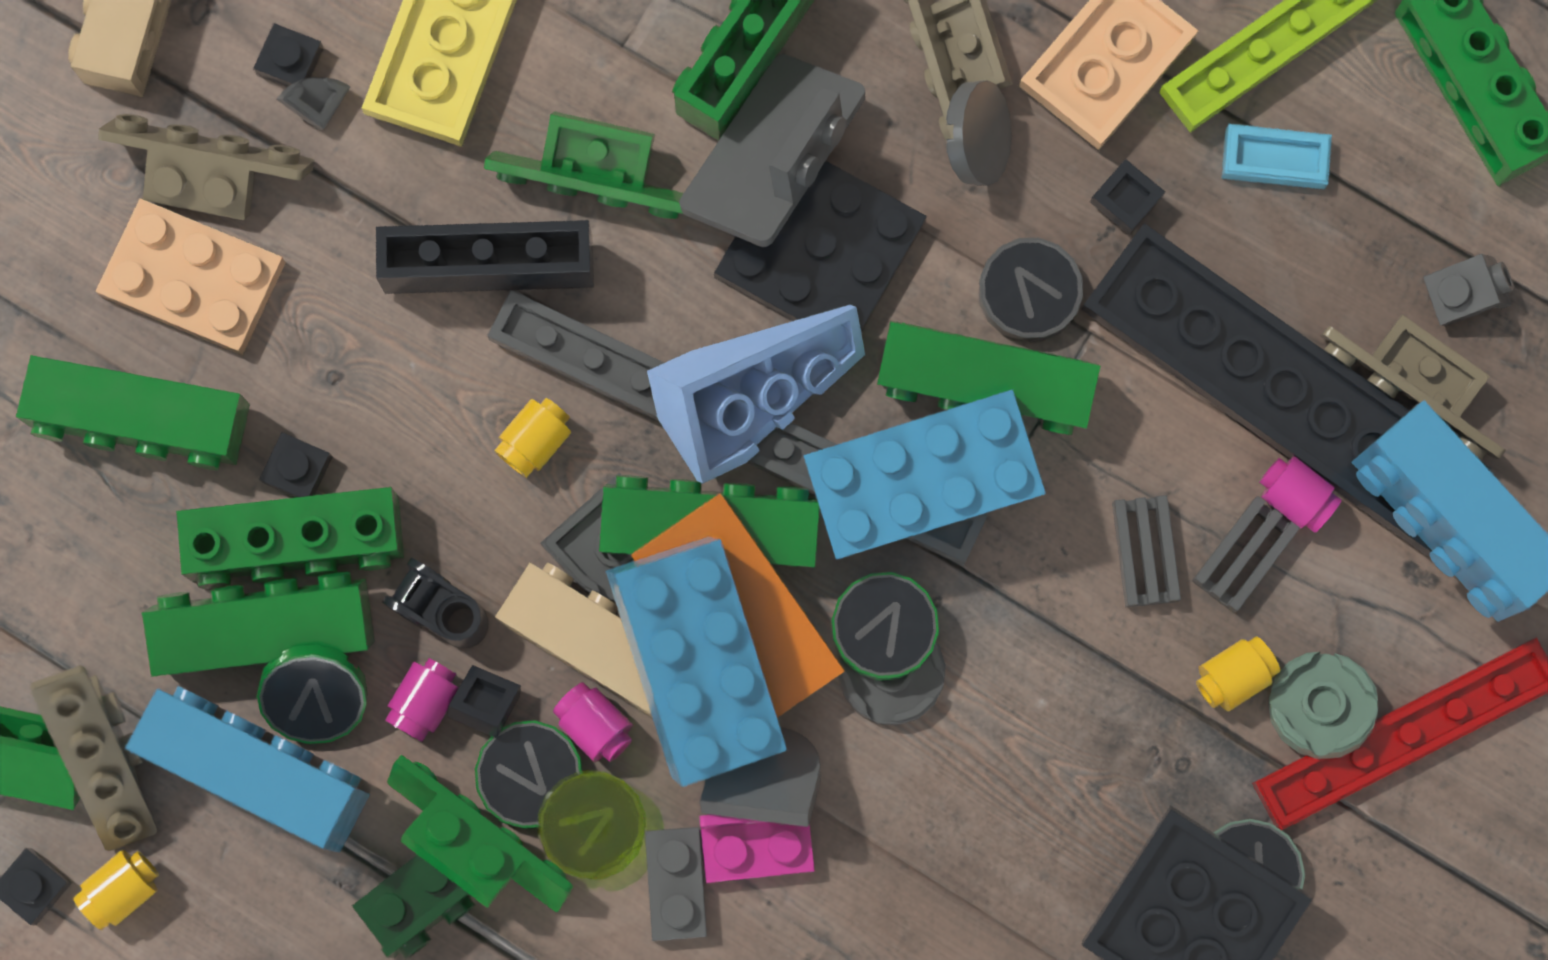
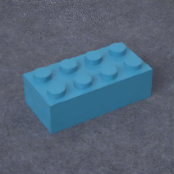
M1013 389L804 455L836 560L1046 494Z
M1425 400L1397 421L1351 462L1358 469L1356 476L1363 487L1374 496H1383L1394 508L1393 517L1398 525L1413 537L1418 535L1432 550L1429 555L1433 563L1445 575L1449 577L1455 575L1469 590L1467 593L1469 602L1483 616L1487 618L1492 616L1499 622L1529 609L1548 591V534Z
M706 537L606 570L672 779L683 787L786 751V745L721 540Z
M179 686L173 695L158 688L156 689L125 749L322 849L341 852L370 796L369 793L357 788L362 779L361 777L326 760L323 761L320 768L309 764L314 755L313 753L276 735L270 744L262 740L266 729L227 710L223 718L220 719L214 716L219 707L218 705Z

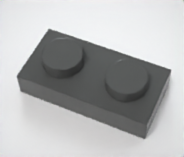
M700 828L645 831L652 941L707 937Z

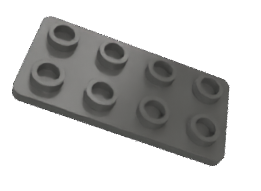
M786 54L776 56L680 198L679 204L682 213L758 246L766 247L771 245L808 187L815 181L819 170L833 148L839 144L844 131L865 101V87L861 83Z

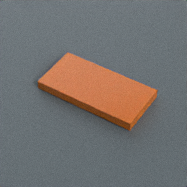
M720 492L633 552L631 556L636 561L706 537L721 540L774 711L778 718L845 672V670L724 495Z

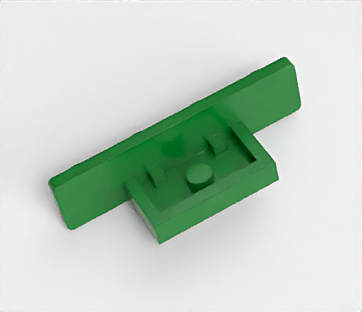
M554 111L550 115L542 161L500 151H493L485 158L484 169L497 172L496 178L503 182L524 185L530 179L547 183L548 191L560 195L576 196L579 190L597 194L598 202L613 207H628V202L649 206L648 213L662 218L677 219L679 213L683 214L679 204L680 198L684 194L683 192L646 184L655 138L653 133Z
M403 755L399 756L393 763L387 783L422 810L421 814L403 833L400 842L487 908L512 879L550 909L559 912L573 889V885L567 880L561 868L551 861H541L524 848L523 842L514 832L504 827L498 828L481 815L479 808L472 800L464 795H455L440 784L436 775L427 766L420 762H411Z

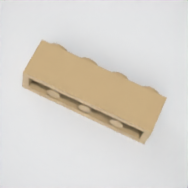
M84 0L83 13L85 19L81 33H76L73 36L69 46L68 58L71 64L70 67L84 84L143 97L171 0Z
M548 562L543 569L529 563L496 614L495 618L497 621L652 718L621 618L615 615L618 610L617 605L593 590L588 598L570 587L574 579Z

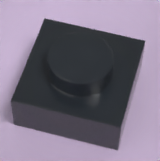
M273 23L253 69L256 75L288 87L299 80L311 78L324 50V46L317 39Z
M1125 159L1092 196L1090 203L1130 235L1163 198L1165 191Z
M281 432L259 480L263 484L295 498L314 496L333 456L327 451Z
M472 665L448 706V718L497 738L520 698L521 685Z
M25 848L0 878V900L29 925L36 926L72 882L33 849Z

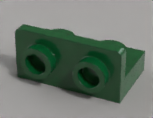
M416 855L354 903L352 907L381 944V951L387 958H395L401 953L404 959L407 960L432 940L427 931L443 919L449 925L453 924L475 906V903L470 898L472 897L470 894L419 855Z

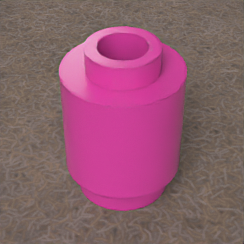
M1295 456L1287 463L1278 458L1259 481L1266 488L1261 495L1262 499L1300 527V529L1307 526L1314 533L1328 521L1342 501L1333 493L1334 486Z
M428 658L424 666L413 662L388 704L391 711L385 721L423 742L429 731L432 733L436 731L448 711L450 702L459 687L452 684L456 673Z
M584 682L573 687L553 709V713L560 719L558 726L593 762H597L602 758L612 762L632 742V738L628 733L633 724L598 688L590 689Z

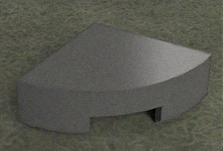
M306 78L288 86L276 100L316 129L324 130L349 91L350 86L342 81L331 78Z

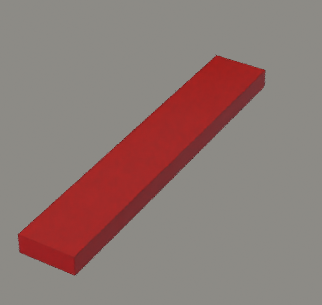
M1537 637L1379 717L1375 721L1372 733L1358 749L1339 758L1317 759L1306 755L1253 782L1252 785L1274 826L1283 830L1547 694L1548 657Z

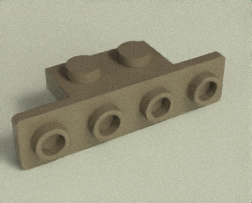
M904 0L907 4L909 3L914 19L909 25L912 38L917 47L924 51L928 68L924 70L926 84L932 95L938 98L943 116L939 118V125L947 142V139H954V125H947V111L952 96L961 84L988 80L996 84L999 89H1003L1012 85L1009 71L986 0H941L937 3L934 0Z
M132 114L117 115L116 119L100 127L98 133L99 140L147 150L143 200L239 220H245L250 216L255 172L293 180H302L314 167L313 158L300 156V150L291 146L272 145L269 146V149L250 146V141L241 136L220 135L216 139L201 136L197 128L180 124L169 125L166 129L148 125L147 118Z
M1400 315L1372 355L1331 326L1326 327L1320 335L1329 342L1324 349L1326 352L1349 368L1356 361L1373 374L1367 381L1394 399L1398 392L1414 402L1416 404L1415 407L1425 400L1449 428L1460 435L1461 441L1480 461H1482L1486 454L1494 459H1500L1506 451L1460 418L1490 376L1406 316Z
M77 666L33 682L30 686L31 694L104 849L112 851L155 835L157 833L156 822L139 787L135 768L136 765L143 763V757L125 749L133 732L123 735L119 726L125 723V717L116 693L111 692L105 695L97 675L89 677L84 666Z

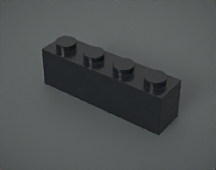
M589 220L376 227V279L385 294L594 288L592 231Z

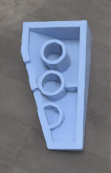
M847 305L692 350L647 371L657 418L698 482L703 484L747 463L760 451L756 446L776 427L783 430L795 419L792 413L812 394L822 395L865 355L857 307Z

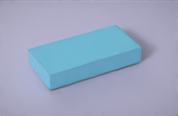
M1228 124L1225 131L1222 179L1325 189L1329 179L1332 135Z

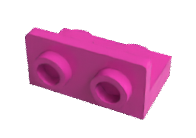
M711 814L699 816L706 883L815 871L810 824L809 827Z

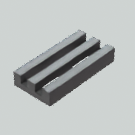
M1167 495L1148 499L1146 497L1135 498L1129 501H1125V499L1114 500L1112 507L1125 608L1179 602L1181 596ZM1149 510H1155L1166 592H1158L1148 516ZM1136 512L1146 594L1137 595L1127 513Z
M1259 496L1253 499L1192 580V582L1233 613L1240 609L1300 529L1292 521L1289 523L1282 518L1283 514L1275 508L1272 510L1266 506V502ZM1257 514L1265 521L1219 582L1215 584L1208 578ZM1273 528L1277 529L1281 534L1236 594L1232 597L1225 592Z

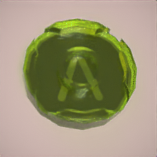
M602 770L579 771L561 779L546 794L538 812V838L545 855L561 868L564 873L574 877L600 880L623 871L638 856L643 844L646 813L639 795L623 779Z

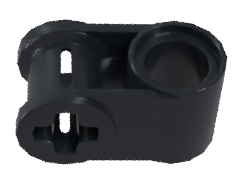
M411 557L407 563L410 570L393 596H385L382 603L420 628H426L453 646L471 648L478 645L485 638L488 631V618L485 611L474 599L451 585V582ZM459 609L472 610L474 620L471 627L463 633L454 634L450 632L449 619L451 615Z

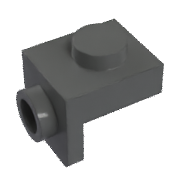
M1480 254L1423 276L1440 326L1446 327L1493 308L1504 309L1512 306L1508 295L1509 292L1514 290L1511 275L1504 262L1497 263L1496 259L1492 256Z

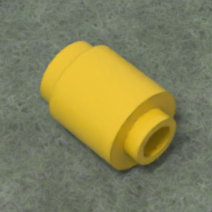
M545 398L541 404L530 399L498 437L501 443L494 452L512 469L527 478L534 469L540 471L572 433L565 425L570 417L548 398Z
M1255 636L1249 641L1241 639L1199 666L1201 678L1196 681V685L1203 698L1212 708L1220 705L1229 712L1273 683L1272 677L1280 673V666L1270 648L1261 638Z
M121 850L80 884L82 890L73 899L90 923L102 931L110 923L115 926L118 925L158 891L153 880L159 876V873L140 851L135 852L131 856L125 850Z

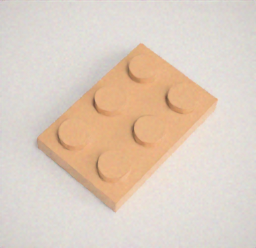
M1089 0L1024 75L1019 87L1099 150L1188 47L1199 30L1161 0Z
M139 199L95 292L102 298L243 356L286 262L282 256Z

